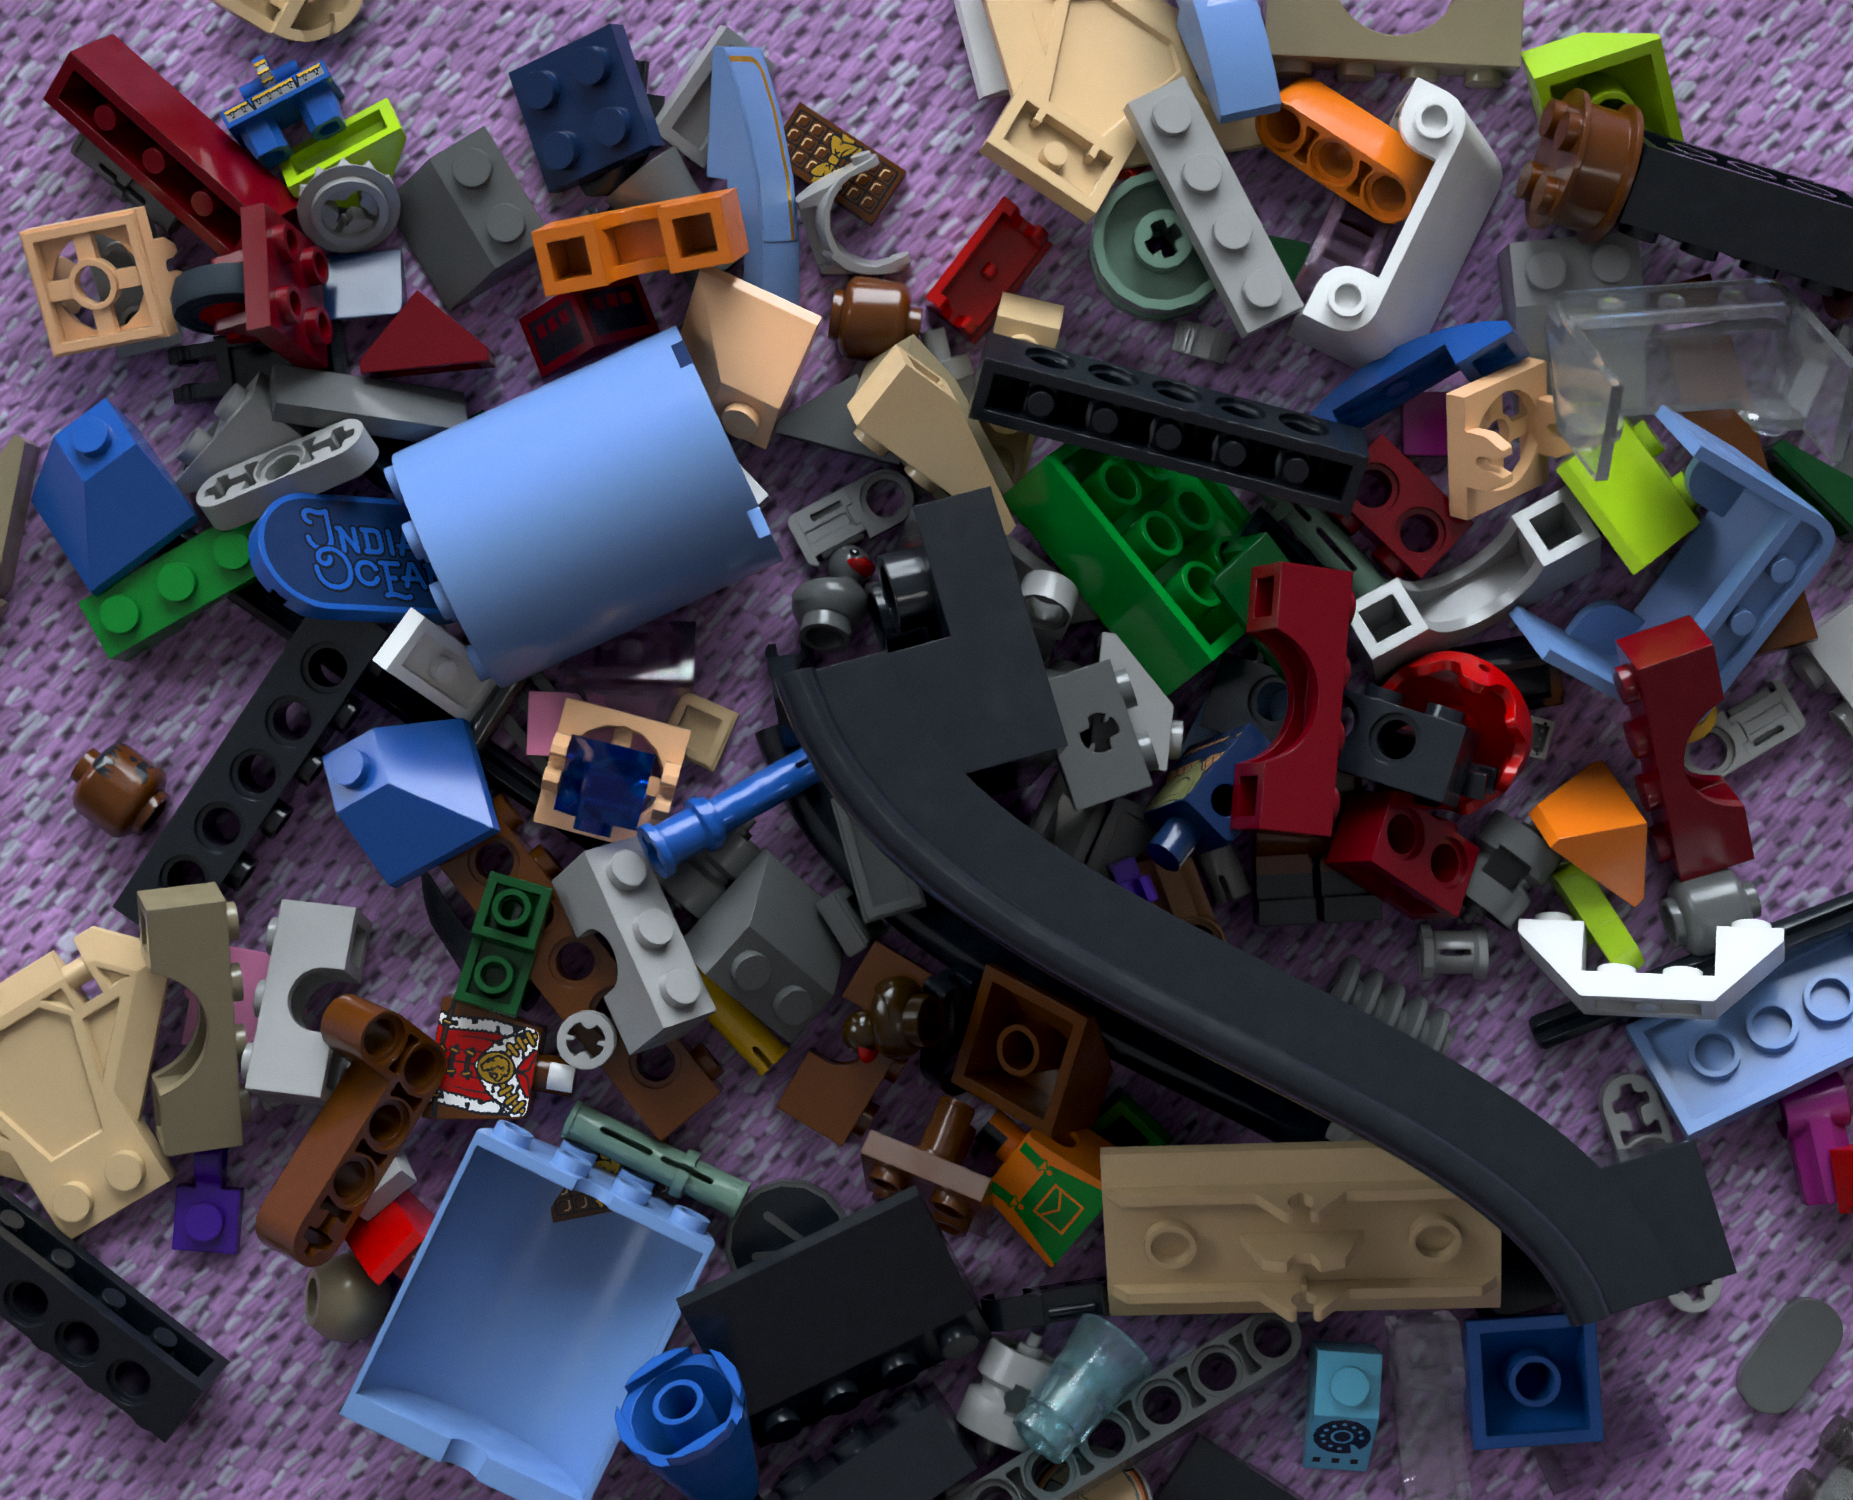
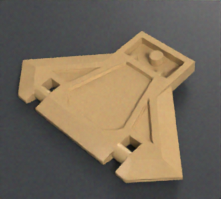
M982 0L1011 98L979 150V153L1086 224L1097 213L1121 170L1151 165L1123 112L1126 104L1178 78L1185 76L1224 153L1265 147L1256 134L1254 123L1256 117L1223 124L1218 123L1200 80L1196 78L1197 72L1176 27L1179 10L1165 0Z
M96 926L88 928L73 938L81 956L66 965L55 950L0 983V1175L29 1183L58 1230L71 1240L178 1175L177 1170L168 1156L165 1157L160 1143L142 1117L170 978L150 972L141 953L140 938ZM95 979L103 993L89 1000L81 986Z

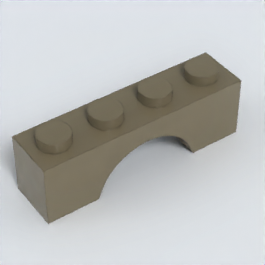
M1262 0L1261 15L1277 78L1296 80L1300 77H1311L1312 69L1337 70V79L1343 82H1371L1375 80V72L1398 73L1400 74V82L1406 85H1413L1417 77L1435 85L1439 82V76L1464 77V86L1493 89L1501 87L1502 79H1511L1521 67L1524 0H1451L1446 13L1434 24L1418 32L1404 35L1383 34L1363 26L1346 11L1340 0Z
M216 882L137 891L141 953L150 972L181 983L196 996L198 1003L196 1028L186 1048L172 1062L151 1073L154 1123L157 1139L165 1157L243 1146L242 1123L252 1121V1105L250 1092L245 1089L246 1083L239 1084L238 1063L242 1060L243 1051L247 1045V1038L243 1023L235 1024L233 1002L243 1001L244 999L239 963L230 962L229 941L239 940L240 935L236 904L234 901L226 902Z

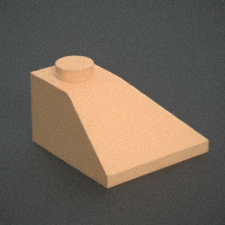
M713 266L699 270L680 334L724 431L766 450L775 434L778 419L785 416L796 394L822 317Z

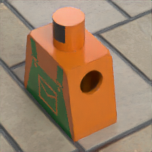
M998 1109L974 1138L1004 1163L991 1178L993 1205L1050 1267H1053L1103 1209L1100 1147L1117 1146L1089 1129L1051 1138L1034 1128L1027 1133Z

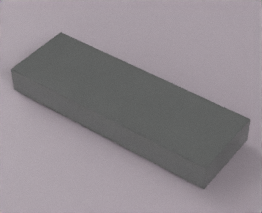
M273 364L269 380L272 421L325 428L342 420L357 419L362 422L371 436L420 442L467 420L464 392L281 364Z

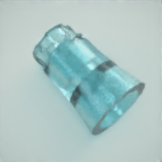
M1090 1313L1082 1314L1066 1345L1045 1376L1025 1399L1026 1406L1014 1418L1012 1424L1017 1429V1435L1036 1453L1041 1454L1052 1463L1061 1464L1070 1455L1074 1447H1081L1102 1420L1130 1392L1152 1375V1364L1142 1349L1115 1325L1097 1315Z

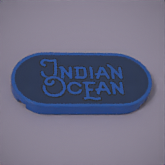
M292 493L272 502L255 523L249 535V559L258 581L269 593L274 589L279 596L287 600L283 605L299 615L320 620L400 623L412 607L436 625L454 623L452 619L445 621L434 601L429 585L439 580L431 563L427 564L424 559L418 561L413 554L401 524L412 519L406 504H399L396 499Z

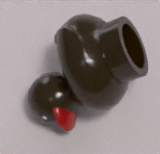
M892 976L883 979L875 986L874 991L876 994L873 997L870 1011L859 1010L852 1013L845 1019L842 1026L844 1044L852 1052L858 1053L863 1063L869 1064L877 1058L878 1053L893 1060H903L912 1057L922 1047H934L939 1043L946 1027V1010L943 1001L938 996L926 994L925 990L914 979L904 976Z

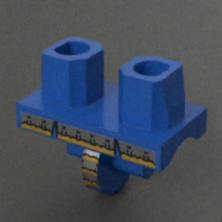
M261 54L252 59L259 77L239 87L244 101L220 113L227 129L242 148H248L266 169H271L281 164L294 153L283 129L304 119L316 141L327 140L344 131L347 127L339 102L345 96L323 60L301 70L295 59L273 69L266 56Z

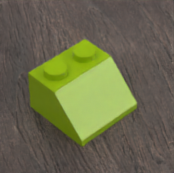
M1625 415L1584 444L1583 448L1565 458L1556 471L1631 573L1635 575L1700 524L1702 517L1696 510L1699 504L1686 490L1685 474L1680 471L1672 477L1657 457L1666 449L1644 419L1633 425L1627 415Z

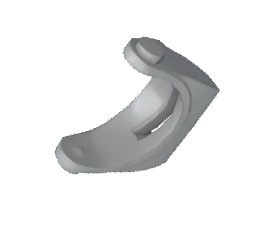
M870 150L851 156L852 163L821 177L795 197L820 274L884 275L896 274L908 269V264L912 261L908 251L893 254L890 257L879 260L861 258L849 253L837 241L830 228V210L837 193L852 176L879 165L880 162L877 154H871Z

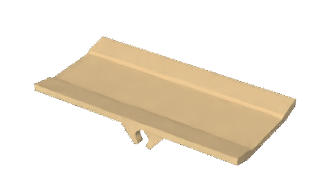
M1367 1140L1100 1147L1110 1316L1275 1312L1287 1321L1295 1322L1297 1321V1312H1313V1319L1320 1322L1334 1311L1500 1308L1501 1230L1455 1194Z

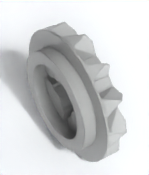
M342 157L337 166L327 170L317 166L314 177L308 184H300V196L296 209L302 230L315 244L333 252L355 253L368 250L380 244L392 233L400 217L401 203L390 174L383 175L375 169L369 160L364 165H354ZM358 190L357 194L361 208L350 207L345 214H341L338 220L339 213L335 199L345 201L351 193L354 194Z

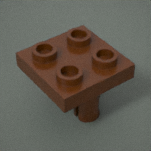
M941 1096L919 1146H910L870 1130L860 1155L866 1190L873 1192L872 1199L878 1203L916 1185L942 1231L962 1238L966 1237L968 1232L984 1238L993 1217L992 1179L962 1167L976 1135L975 1128L970 1125L975 1115L974 1109L958 1099Z

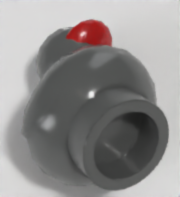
M853 545L841 546L832 553L828 562L830 577L807 581L799 585L792 593V613L797 623L801 626L800 639L804 644L815 650L838 652L846 649L850 644L852 633L860 629L869 616L866 591L861 586L874 574L875 567L871 563L868 554L862 548Z

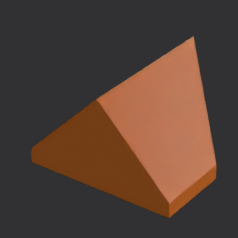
M1594 761L1539 802L1528 815L1552 850L1635 908L1644 899L1648 823L1605 762Z

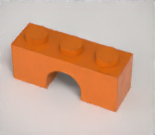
M736 187L553 221L531 232L545 297L608 286L615 281L655 271L670 270V274L734 263L750 252Z

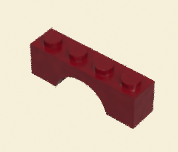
M1283 561L1255 566L1251 569L1246 633L1263 643L1278 660L1287 683L1288 707L1283 726L1270 746L1257 756L1235 764L1230 830L1298 838L1332 836V824L1338 816L1340 797L1336 788L1337 763L1345 744V729L1341 722L1343 692L1348 686L1351 673L1350 661L1346 656L1348 628L1353 621L1356 610V599L1352 591L1353 572Z
M1690 615L1615 640L1620 666L1612 668V676L1621 701L1624 705H1629L1632 720L1624 722L1623 728L1633 756L1636 759H1640L1643 773L1635 775L1634 779L1643 807L1647 812L1651 811L1653 825L1647 827V841L1654 859L1658 864L1667 862L1681 883L1755 859L1745 806L1721 775L1697 774L1686 770L1684 766L1685 749L1695 726L1712 708L1724 700L1714 644Z

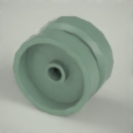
M1152 170L1128 178L1107 196L1095 218L1091 232L1088 260L1096 286L1111 305L1137 320L1164 323L1191 315L1213 296L1216 289L1155 171ZM1154 240H1162L1170 247V257L1164 258L1161 250L1151 254L1147 247Z

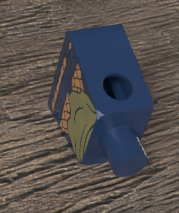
M1251 722L1188 746L1143 810L1144 820L1157 832L1146 847L1147 853L1160 867L1168 871H1178L1188 858L1225 847L1242 832L1230 830L1235 764L1257 756L1271 744Z

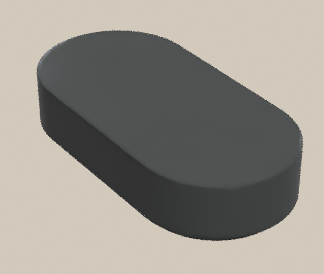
M1812 1297L1796 1298L1784 1305L1744 1356L1737 1368L1736 1386L1742 1399L1757 1411L1766 1414H1779L1792 1408L1841 1344L1843 1326L1837 1312L1825 1302Z

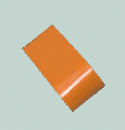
M1300 77L1280 91L1282 104L1279 112L1256 116L1254 122L1256 134L1265 147L1366 214L1383 223L1395 224L1409 216L1435 163L1406 146L1398 131L1322 82L1310 77Z

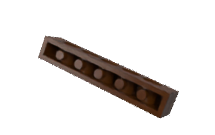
M500 793L492 800L501 832L439 866L472 908L478 912L489 877L482 866V855L485 849L492 843L498 842L507 846L514 859L513 868L508 876L553 888L554 891L551 900L554 907V916L551 923L544 928L530 980L563 1021L572 1014L582 1010L601 1012L604 996L615 987L617 982L618 968L613 949L599 932L577 939L552 884V880L563 871V868L542 843L534 849L529 846L517 831L525 823L523 818L509 800ZM570 943L584 944L591 950L594 956L593 970L586 978H574L563 969L561 963L562 952ZM579 1022L572 1028V1032L577 1034L578 1040L593 1057L602 1052L603 1047L597 1045V1042L605 1039V1036L598 1025L587 1029ZM617 1028V1046L615 1051L600 1066L659 1141H662L724 1089L717 1078L725 1071L714 1055L701 1042L692 1049L684 1037L663 1044L672 1051L675 1058L674 1070L666 1077L649 1075L641 1064L642 1052L629 1055Z

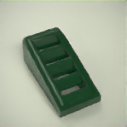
M1782 439L1767 445L1763 449L1768 470L1782 484L1814 507L1832 525L1835 536L1840 541L1848 544L1852 543L1853 478Z

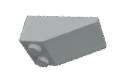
M1621 232L1608 233L1599 243L1593 246L1581 243L1578 236L1509 243L1497 254L1504 321L1510 323L1531 354L1528 357L1547 361V395L1565 398L1584 413V421L1571 426L1557 425L1561 431L1573 433L1581 437L1598 435L1625 415H1627L1633 425L1643 420L1644 287L1639 240ZM1512 392L1514 415L1519 413V396Z

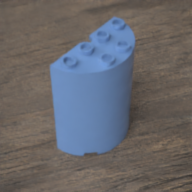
M676 325L402 449L392 455L393 465L383 469L396 500L399 504H406L412 519L401 524L413 554L418 561L424 559L427 564L431 563L439 580L430 584L429 588L445 621L450 619L454 623L459 621L471 643L465 647V650L479 680L483 682L492 678L502 689L784 561Z
M499 1119L494 1128H480L476 1131L339 1415L439 1463L449 1462L458 1465L473 1474L477 1481L516 1500H591L620 1441L614 1417L616 1406L621 1411L623 1402L628 1394L624 1386L634 1372L651 1358L663 1353L682 1314L676 1298L693 1291L715 1246L713 1237L707 1231L710 1220L690 1208L681 1205L674 1206L653 1193L656 1182L647 1176L623 1166L618 1175L596 1165L595 1162L598 1154L570 1139H563L561 1146L557 1147L533 1138L534 1136L529 1131L516 1124ZM565 1187L571 1191H579L596 1198L612 1211L553 1223L551 1207Z

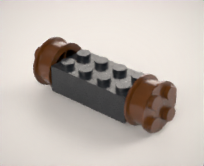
M1572 89L1562 100L1555 98L1549 100L1540 120L1539 135L1542 137L1534 160H1529L1524 165L1516 188L1517 198L1525 200V216L1529 227L1543 230L1550 224L1568 228L1577 232L1581 243L1590 246L1599 243L1615 223L1620 224L1618 230L1621 233L1648 243H1656L1659 234L1680 242L1679 249L1704 260L1715 262L1719 252L1740 260L1739 267L1764 278L1775 280L1779 270L1800 278L1798 285L1822 295L1825 311L1831 318L1846 320L1853 316V193L1644 129L1643 114L1639 107L1625 104L1618 110H1613L1591 103L1589 93L1583 89Z

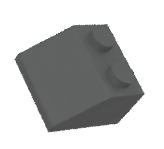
M485 126L429 158L397 190L401 203L397 226L449 312H452L537 260L531 232L545 224Z
M764 848L685 935L684 940L695 964L708 978L791 1044L834 996L845 951L815 905L823 897Z

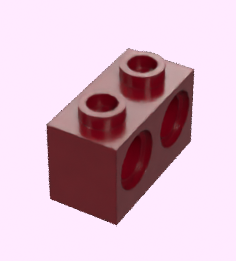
M1380 434L1368 445L1370 458L1364 475L1375 476L1382 482L1385 488V498L1382 505L1377 508H1369L1363 506L1355 499L1350 517L1329 511L1326 512L1349 536H1353L1359 530L1377 547L1371 553V557L1388 575L1395 579L1397 577L1401 578L1405 574L1411 581L1421 579L1474 522L1471 519L1467 521L1450 516L1449 498L1383 434ZM1414 518L1421 520L1429 528L1431 541L1424 552H1413L1402 543L1400 529L1406 519Z
M1381 786L1377 791L1349 793L1326 864L1411 920L1458 918L1480 848L1458 834V827L1453 822L1442 817L1430 815L1415 804L1416 799L1412 794L1388 786Z

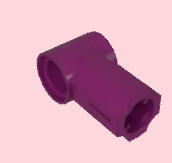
M1836 1071L1778 1099L1782 1121L1776 1122L1777 1128L1781 1136L1788 1140L1801 1203L1806 1206L1837 1203L1829 1149L1849 1145L1846 1126H1849L1851 1123V1109L1846 1088L1839 1073Z

